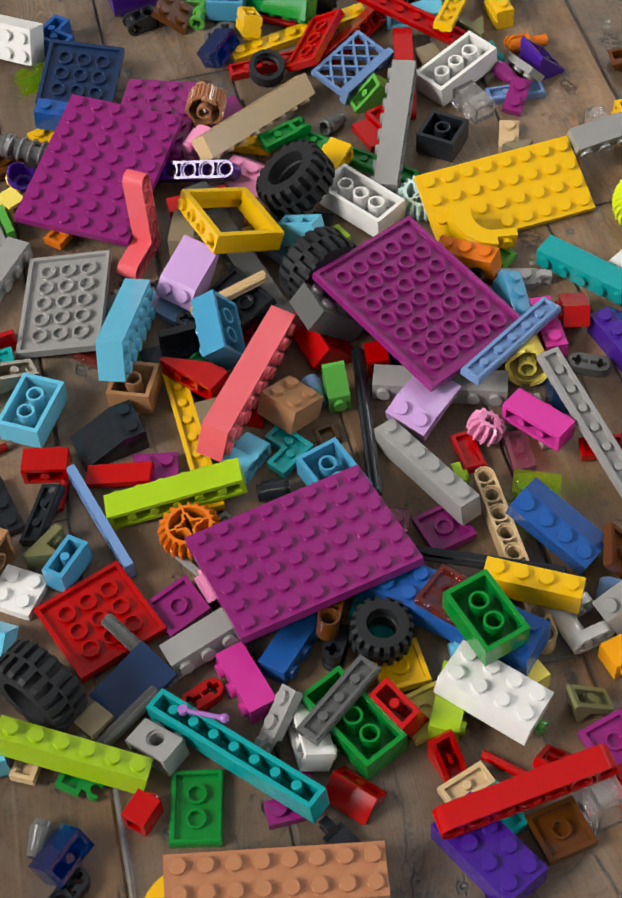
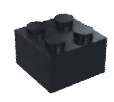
M432 109L416 133V152L453 162L468 139L469 120Z

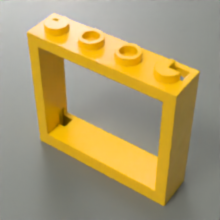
M247 187L181 190L180 197L177 200V208L213 254L280 249L285 232ZM237 207L255 230L221 232L202 208Z

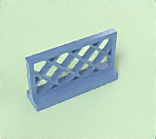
M357 30L311 71V75L340 96L339 101L346 105L373 73L380 74L391 63L394 51L389 47L386 50L361 31ZM359 38L364 42V45L355 44L354 40ZM343 50H352L353 55H343ZM356 50H365L366 55H356ZM369 50H375L379 54L369 55ZM341 60V65H332L331 61ZM344 60H354V65H345ZM357 60H366L367 65L358 66ZM329 70L330 76L322 75L319 71ZM333 70H342L343 76H333ZM346 71H355L356 75L346 76ZM334 81H344V86L339 88L334 84Z

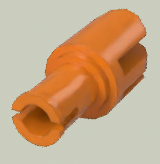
M529 33L507 36L504 39V46L514 54L520 53L521 38L523 36L540 46L548 45L546 33L533 36Z

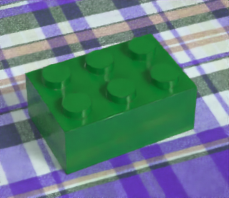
M487 568L443 592L442 608L484 666L491 664L529 642L531 627Z

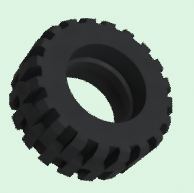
M299 140L298 142H291L290 145L281 148L282 150L276 152L265 163V167L260 171V176L257 177V195L280 218H283L285 215H302L307 210L310 211L329 192V187L332 186L333 178H335L334 164L321 148L313 141Z
M323 226L316 227L313 231H307L303 237H299L293 246H290L289 252L282 259L283 264L279 268V282L282 290L292 298L304 282L312 285L317 284L312 279L313 272L357 246L336 228Z
M28 639L17 640L0 656V694L30 723L65 732L87 708L88 696L84 692L83 686L79 684L78 679L71 674L69 669L58 658L51 655L48 650L40 647L37 643L30 642Z

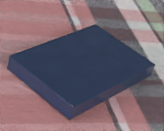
M141 641L88 696L110 712L114 720H116L151 685L155 686L159 691L162 688L166 689L178 677V674L150 647Z

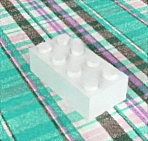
M0 14V59L28 66L44 61L43 24Z
M468 31L417 70L416 89L444 107L492 70L497 62V48L471 31Z
M345 163L335 170L334 182L329 187V192L319 202L322 206L373 237L405 218V199Z
M465 640L461 642L439 674L433 691L523 746L547 710L554 694L553 691L499 660L484 666Z

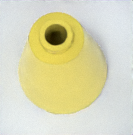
M538 334L534 335L506 360L505 371H509L508 379L516 385L529 384V387L536 386L547 378L536 359L539 354L545 352Z

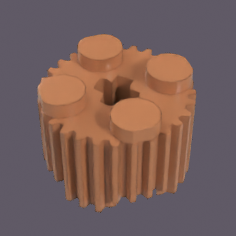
M204 81L197 82L196 87L193 86V89L191 88L185 111L189 118H192L194 126H212L223 120L227 98H225L226 92L223 88L214 87L210 83L207 85Z

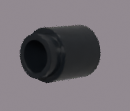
M283 477L261 481V484H256L259 503H267L291 493L289 481L284 482Z

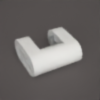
M584 592L579 614L550 609L556 628L575 655L599 646L600 643L612 638L615 633L605 620L585 629L581 625L577 617L588 613L594 607L591 603L593 599L587 592Z

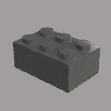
M304 282L289 301L308 331L353 343L364 330L348 312L317 284L312 285Z

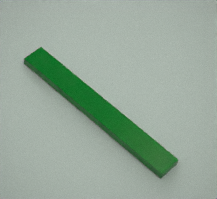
M311 131L306 136H300L288 143L310 140L316 143L322 150L323 145L330 138ZM352 146L354 158L349 166L374 175L373 160H377V156ZM403 165L401 183H405L406 178L412 180L413 175H421V171Z

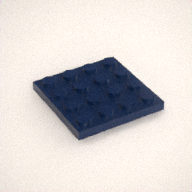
M50 39L35 103H37L38 98L69 102L72 94L114 103L125 49L123 47Z

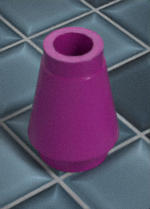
M499 60L491 70L495 78L507 84L511 83L513 75L519 77L506 61Z

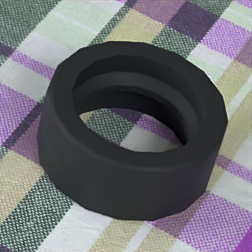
M271 49L255 52L249 62V74L252 81L258 86L266 88L274 87L281 82L285 73L283 57ZM262 61H271L278 66V71L270 76L261 75L256 71V65Z

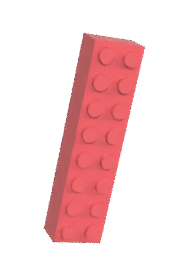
M271 305L201 425L197 453L219 462L223 461L225 455L229 456L235 444L233 443L234 439L239 440L243 431L242 425L248 424L252 415L250 411L252 408H257L261 391L268 387V379L272 380L277 370L276 365H281L285 356L284 351L288 352L293 340L290 337L293 336L297 326L294 324L295 314Z

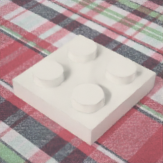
M7 564L0 576V612L31 621L34 615L33 608L39 606L49 588L44 576Z

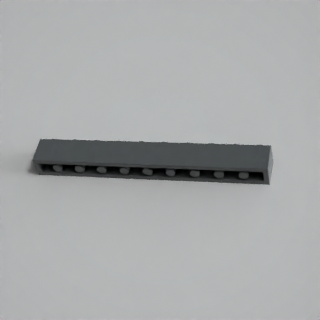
M202 181L200 183L194 184L184 189H203L210 187L206 181ZM224 207L204 210L221 232L239 231ZM254 252L223 253L219 255V260L225 262L227 272L237 266L249 277L264 270L269 280L260 285V287L275 298L277 303L274 306L290 313L295 312ZM266 313L261 317V322L265 317Z

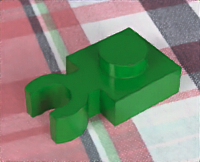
M60 773L54 784L56 789L76 798H79L81 792L86 794L87 799L92 802H97L98 796L91 793V790L95 787L101 790L104 789L102 784Z

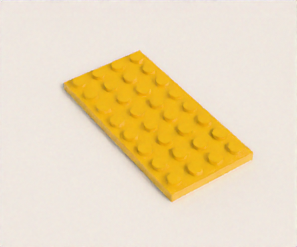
M567 135L414 177L415 185L437 241L441 235L453 237L448 229L446 220L449 205L469 204L473 219L484 228L492 230L517 228V232L594 211L595 204Z

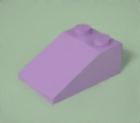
M184 235L160 276L155 295L189 310V307L192 306L191 300L208 291L220 254H213L204 242L189 235Z
M412 376L385 411L386 418L388 420L393 418L411 435L425 442L462 386L450 379L430 392L416 377Z

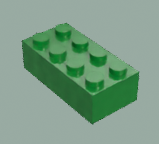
M338 665L304 691L300 702L311 712L345 671ZM365 692L329 732L333 744L367 780H370L407 750V734Z

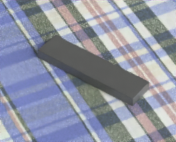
M360 654L296 728L297 733L318 746L381 673V667Z

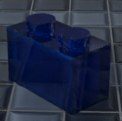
M216 28L196 54L205 68H222L240 44V41L232 28Z
M61 823L28 867L44 883L62 889L95 844L79 828Z

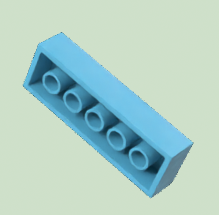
M124 279L95 340L99 381L126 382L128 375L132 374L133 363L137 362L138 351L142 350V342L146 340L147 330L151 329V321L155 319L156 309L152 307L154 288H151L150 279Z

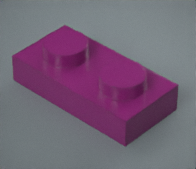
M513 75L501 112L520 117L531 80Z

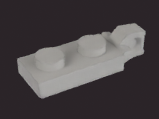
M510 51L508 52L505 61L511 68L523 74L529 80L533 81V79H536L541 83L544 79L543 74Z
M501 268L521 272L526 289H535V287L541 285H551L552 270Z
M282 683L275 695L271 709L264 719L259 736L256 737L255 745L271 754L278 740L282 742L303 695L301 692Z

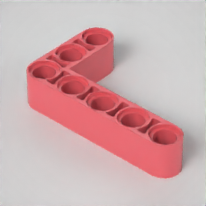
M127 169L123 175L122 185L133 239L118 263L117 274L129 279H141L160 246L161 236L149 174Z

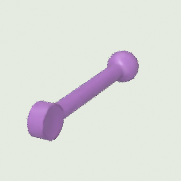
M185 704L179 705L177 709L181 716L192 714L217 719L221 723L229 721V715L226 713L219 715L189 709Z

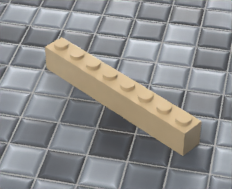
M306 73L293 77L191 140L200 159L218 160L222 157V152L226 154L235 149V144L238 146L248 141L247 136L253 137L261 132L260 128L266 129L273 125L272 121L274 119L278 121L286 116L285 112L289 114L298 109V104L301 106L310 101L309 97L314 95L315 91Z

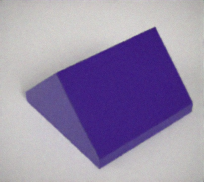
M524 36L521 38L520 59L543 74V80L564 72V68L545 48Z

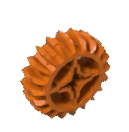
M188 500L187 505L182 506L179 503L176 509L170 506V513H164L163 519L159 520L158 536L160 537L159 542L166 553H170L173 558L179 555L181 561L188 557L192 562L193 556L184 538L192 535L191 532L193 534L221 521L214 509H209L207 503L201 506L199 501H197L194 505H191Z

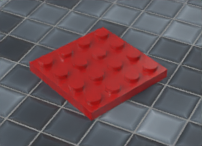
M117 560L33 608L35 615L82 683L121 661L130 653L101 624L102 619L107 614H113L146 645L167 633L165 624Z

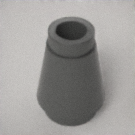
M343 112L322 117L318 123L320 132L323 135L334 134L346 122V116Z
M35 818L33 824H30L27 858L42 861V857L56 832L53 822Z

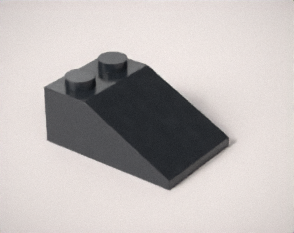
M130 399L107 408L70 437L86 472L88 465L109 464L149 448L146 430Z

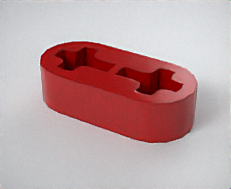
M209 678L186 692L181 697V700L186 703L190 701L193 704L196 703L194 708L205 712L224 698V686L219 679ZM208 689H217V693L213 694L212 692H209Z

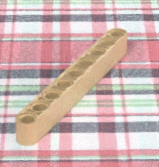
M479 467L474 473L473 488L480 495L481 511L499 557L530 561L514 520L505 513L508 509V504L495 472L490 467ZM516 600L519 608L551 622L550 639L541 654L552 653L556 648L558 632L549 608Z

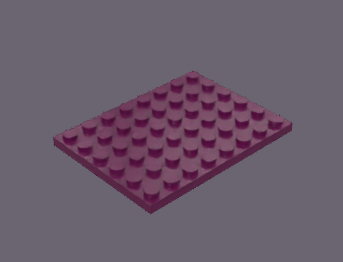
M72 94L14 214L15 222L128 247L133 239L122 185L123 175L127 169L148 173L153 192L184 123L183 117Z
M410 215L313 272L312 279L430 392L458 375L463 366L520 317L512 307Z
M358 464L184 538L189 551L242 645L424 564V557Z

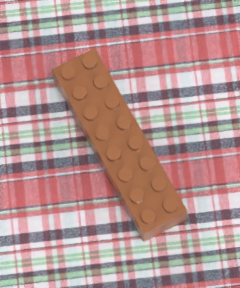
M385 841L163 855L164 898H390Z

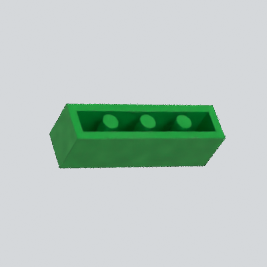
M247 0L246 7H254L259 14L266 12L271 17H278L279 15L284 20L297 19L298 23L305 24L312 17L316 16L317 0Z

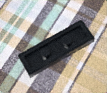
M42 484L19 540L23 547H31L50 529L65 490L62 484Z

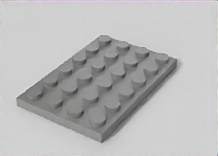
M110 250L30 259L16 347L18 359L96 351L95 340L104 324L112 261Z

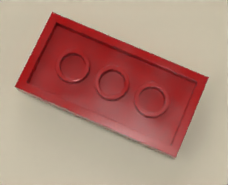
M341 8L311 18L285 66L288 72L300 71L310 66L315 67L320 63L323 53L327 50L330 40L334 37L337 27L341 24L344 16Z

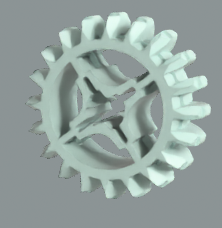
M413 175L412 180L406 178V182L401 183L397 195L405 199V217L410 215L413 219H417L418 222L420 220L427 222L428 217L414 182L415 176Z

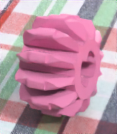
M485 408L481 410L476 409L467 421V434L473 436V441H479L480 445L483 443L488 447L492 444L496 445L505 434V420L500 419V414H495L492 410L487 411Z

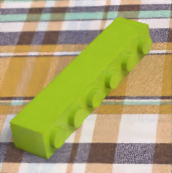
M237 457L188 472H181L167 478H160L153 482L139 484L121 491H114L103 495L106 518L113 530L163 517L164 513H170V506L176 509L179 503L182 506L187 505L188 500L191 505L199 501L202 506L206 503L209 504L248 493L244 471Z
M5 715L0 717L1 756L135 794L138 788L142 791L145 790L154 758Z

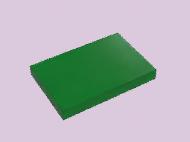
M224 769L177 770L172 774L169 848L223 847Z

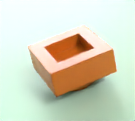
M50 230L43 239L45 244L61 251L72 240L73 235Z

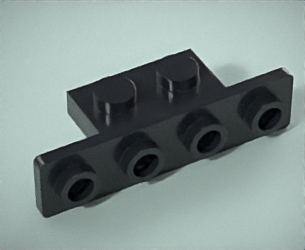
M187 323L157 331L160 345L139 351L141 361L160 363L159 359L161 357L186 359L190 358L195 352H199L200 343L195 332L196 323Z

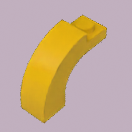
M469 204L448 206L446 220L453 238L502 249L515 247L518 237L517 228L487 229L475 222Z

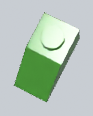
M373 73L349 100L355 113H363L380 104L383 105V98H387L385 85L389 81Z
M344 360L321 365L323 389L329 413L351 409V397Z

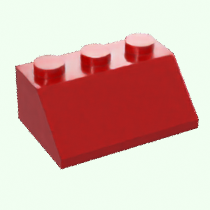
M296 312L293 313L296 315L294 324L297 326L292 338L297 342L299 350L305 354L309 360V365L313 369L322 370L321 365L344 360L345 365L352 362V347L347 341L308 331Z

